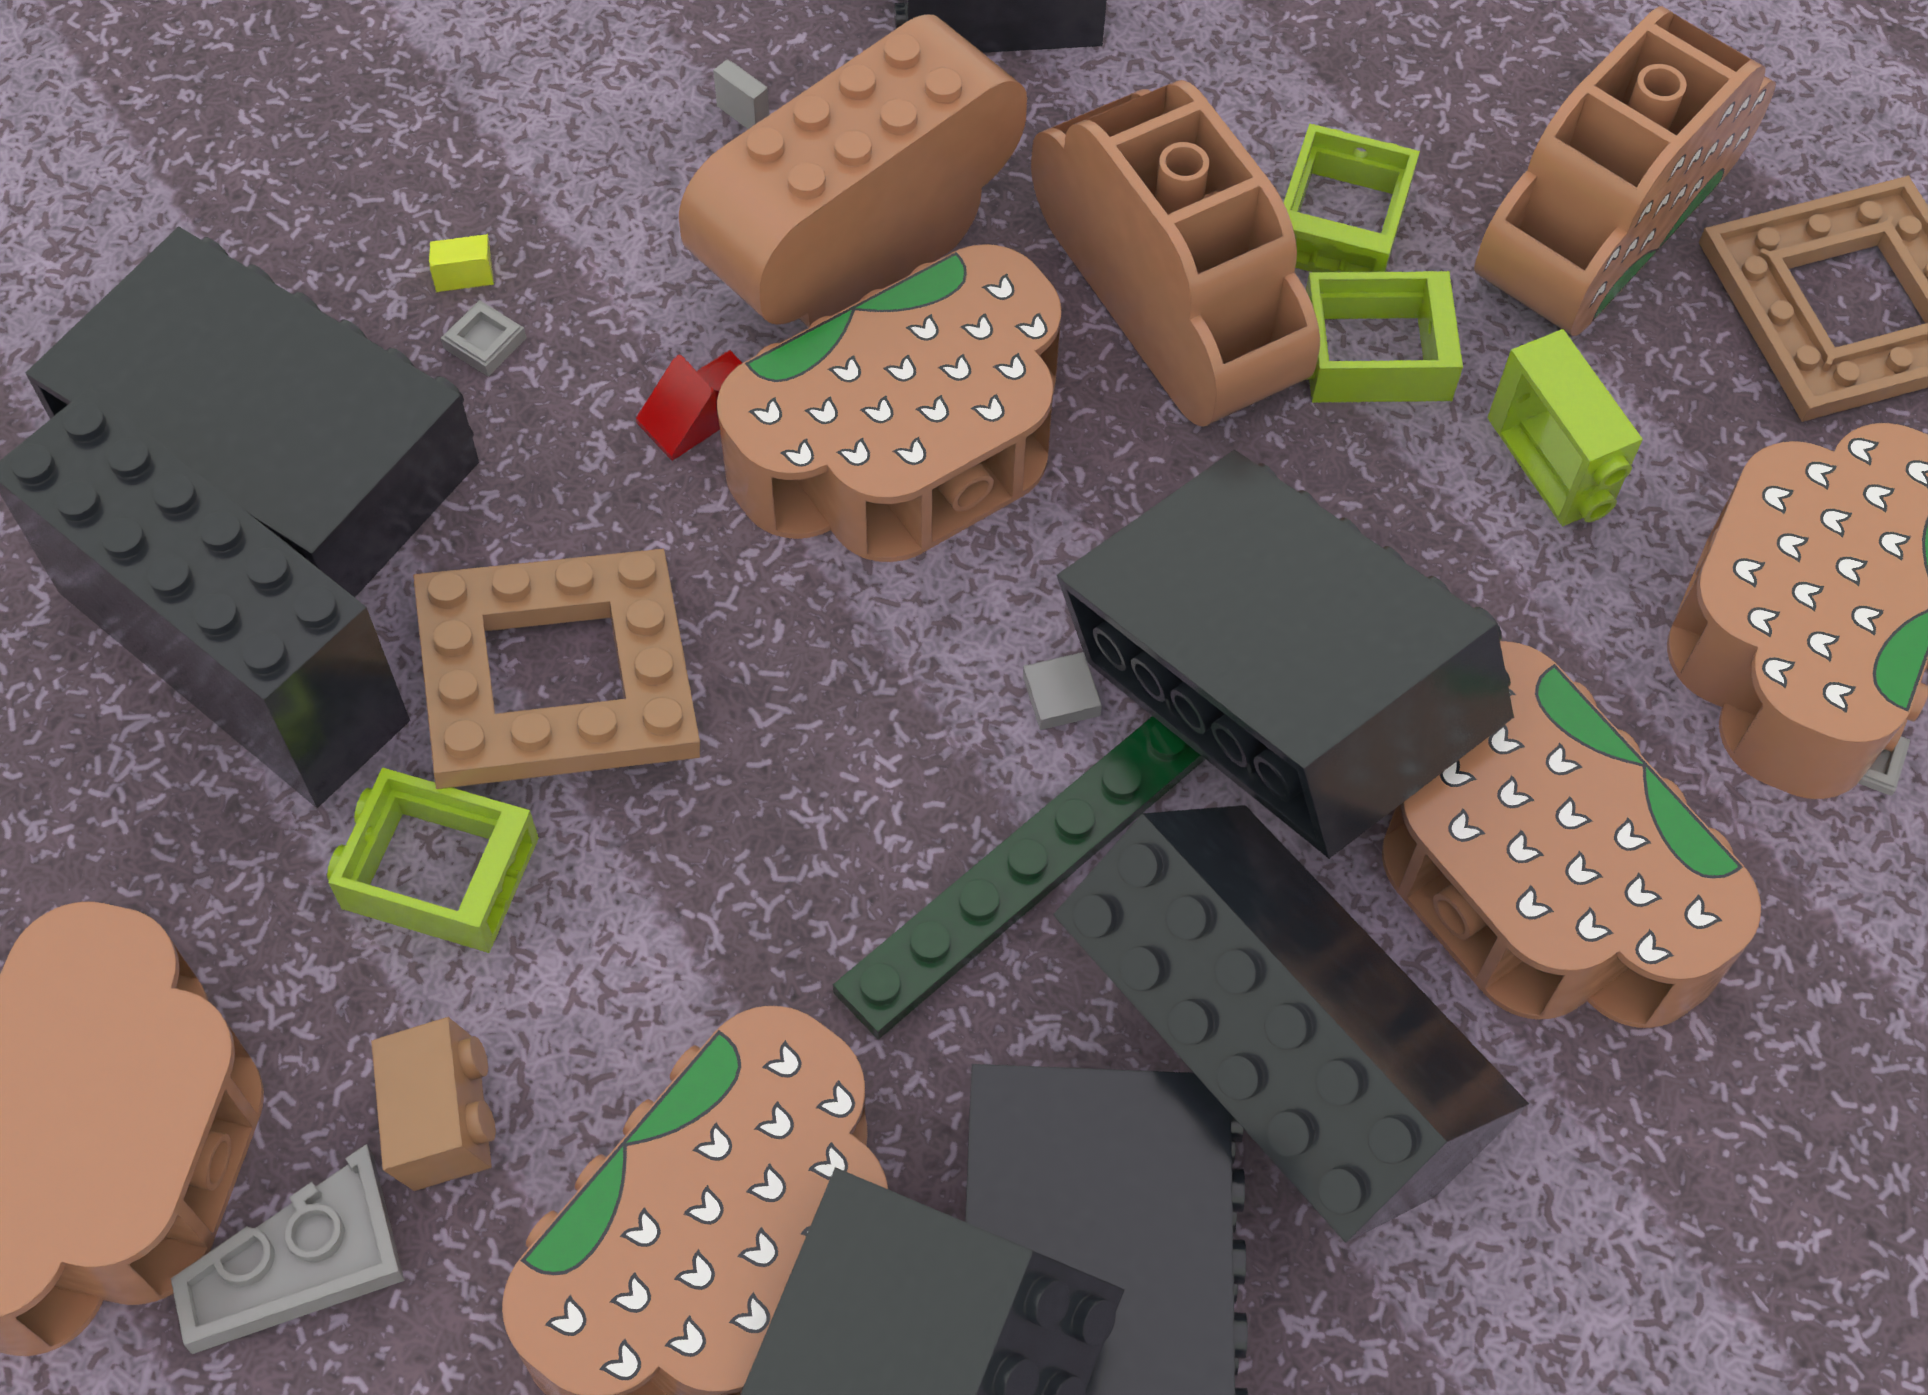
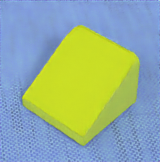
M488 234L430 242L429 265L436 292L494 285Z

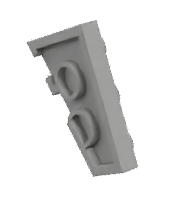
M367 1144L345 1158L348 1165L315 1187L310 1182L290 1196L289 1199L292 1203L256 1228L246 1226L171 1278L183 1344L191 1354L405 1281L374 1156Z

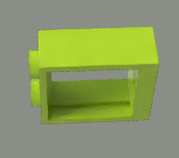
M1309 123L1284 200L1296 239L1297 260L1295 268L1309 272H1385L1410 191L1420 151ZM1357 148H1363L1366 151H1360ZM1312 174L1393 194L1382 232L1378 233L1300 213Z
M1449 271L1309 272L1306 292L1313 305L1320 333V350L1313 375L1306 379L1310 382L1312 403L1453 400L1463 369ZM1418 318L1423 360L1329 361L1325 319Z
M1564 329L1511 349L1487 417L1562 527L1582 518L1585 522H1594L1601 519L1616 506V498L1625 478L1632 470L1631 465L1643 438Z
M382 767L373 788H366L359 797L354 814L355 826L346 845H339L329 862L327 871L328 883L341 909L490 953L539 839L531 811L452 787L436 789L435 782ZM403 814L489 839L458 911L370 885Z

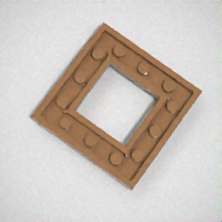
M1909 175L1704 229L1699 240L1701 248L1802 422L1928 388V205ZM1878 246L1925 324L1835 348L1789 269Z
M664 549L413 574L436 789L700 758L699 733ZM611 618L624 699L495 714L485 631Z

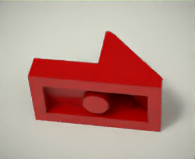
M728 350L696 371L682 355H677L638 413L636 423L671 461L675 460L720 430L717 410L719 391L728 375L742 362L731 350Z

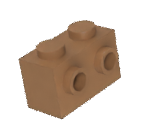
M445 1017L371 1040L383 1171L413 1191H417L492 1168L489 1142L495 1139L496 1128L492 1112L484 1101L482 1077L488 1074V1060L479 1038L471 1036L450 1017Z

